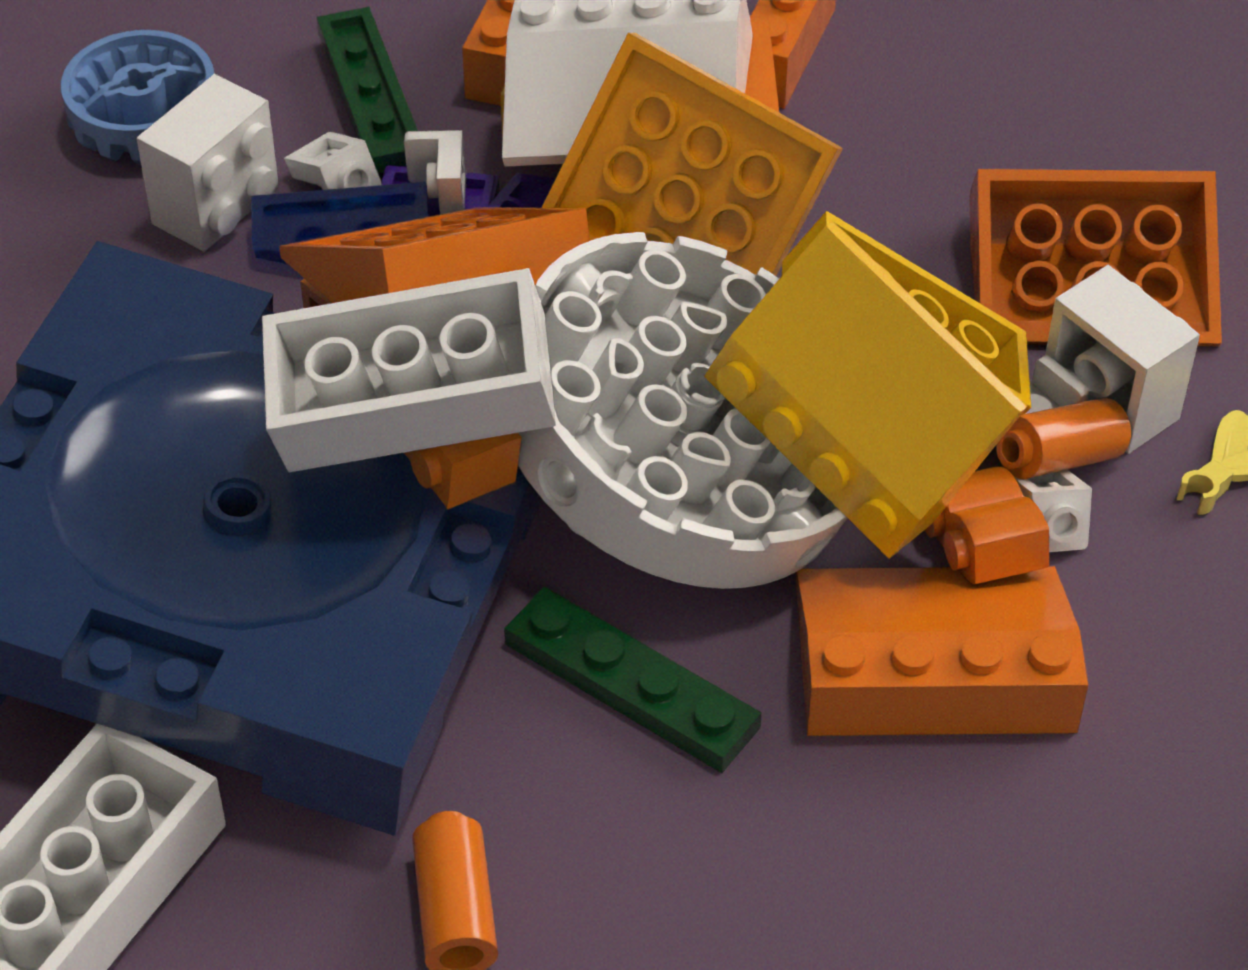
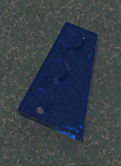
M426 182L251 196L252 246L256 258L287 264L281 259L279 249L281 245L429 217Z

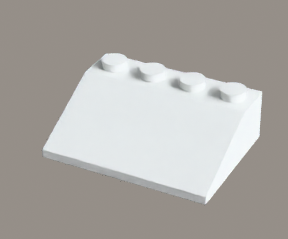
M514 0L506 45L502 147L504 166L564 163L628 32L637 33L745 93L753 38L747 1Z

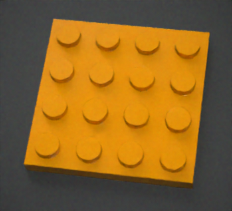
M628 32L541 208H586L590 241L614 234L644 232L647 241L673 244L677 236H682L728 250L725 260L741 266L755 275L762 267L776 276L782 266V261L789 253L843 148L637 33Z

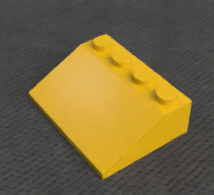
M833 221L820 231L732 333L704 375L753 426L888 558H891L932 525L1027 408L1014 393Z

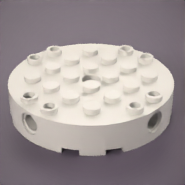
M644 232L622 233L596 238L578 245L559 257L547 268L535 285L545 315L556 426L519 432L522 438L518 466L525 478L544 502L576 534L584 537L604 552L622 562L664 579L698 587L721 589L746 588L785 578L802 569L822 552L848 518L704 377L732 333L776 284L779 278L762 267L755 275L743 267L725 260L728 250L682 236H677L673 244L647 241Z

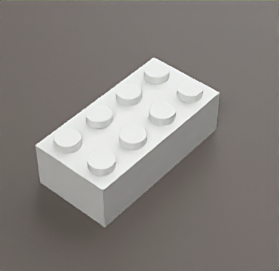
M529 268L262 316L266 430L288 472L556 426L545 315Z
M96 724L0 832V970H107L226 826L217 777L141 737Z

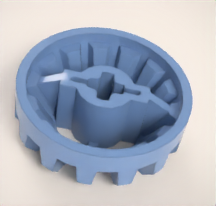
M133 30L97 40L77 53L63 72L61 94L68 126L74 130L76 139L80 144L93 151L99 150L100 155L117 162L124 152H128L132 161L141 164L136 138L214 74L212 62L206 52L193 41L165 31Z

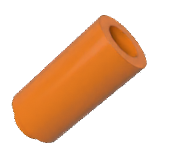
M1106 397L1020 415L997 443V455L1002 466L1007 468L1014 477L1021 480L1030 479L1122 456L1130 443L1131 425L1123 407L1115 400Z
M456 811L438 812L420 824L412 835L425 963L429 970H485L497 960L498 947L483 830L480 823L475 819L464 816L462 813Z

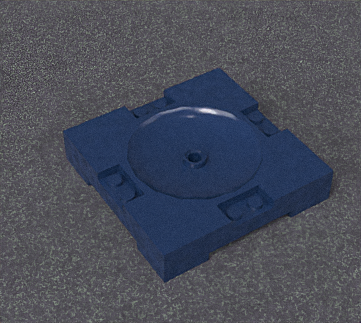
M96 241L17 360V382L0 406V707L7 695L241 769L263 777L262 794L396 836L441 733L445 709L519 540H525L542 498L525 478L518 466L516 482L447 510L431 487L424 488L419 483L413 472L411 461L404 453L288 472L266 430L262 316L275 314L273 312L274 294Z

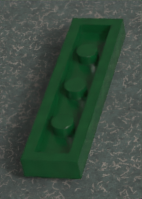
M370 7L316 17L318 35L356 138L365 140L377 173H384L386 165L407 167L404 147L405 133L418 131Z
M545 586L504 628L505 645L720 773L726 770L761 728L762 712Z

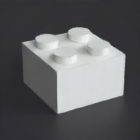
M213 74L136 138L152 224L203 252L209 249L223 235L229 234L239 221L261 202L267 201L279 187L268 100L216 74Z
M1107 265L1055 298L1045 355L1052 357L1065 369L1073 371L1089 388L1087 401L1106 397L1115 400L1123 407L1131 425V439L1125 451L1127 454H1130L1180 419L1200 334L1182 318L1175 316L1146 294L1136 283L1129 281L1110 265Z

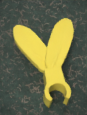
M1234 410L1222 418L1216 432L1211 461L1199 470L1189 471L1182 477L1177 500H1183L1184 495L1189 492L1201 493L1202 496L1197 509L1198 515H1204L1213 510L1216 500L1229 490L1231 481H1248V416L1244 412Z

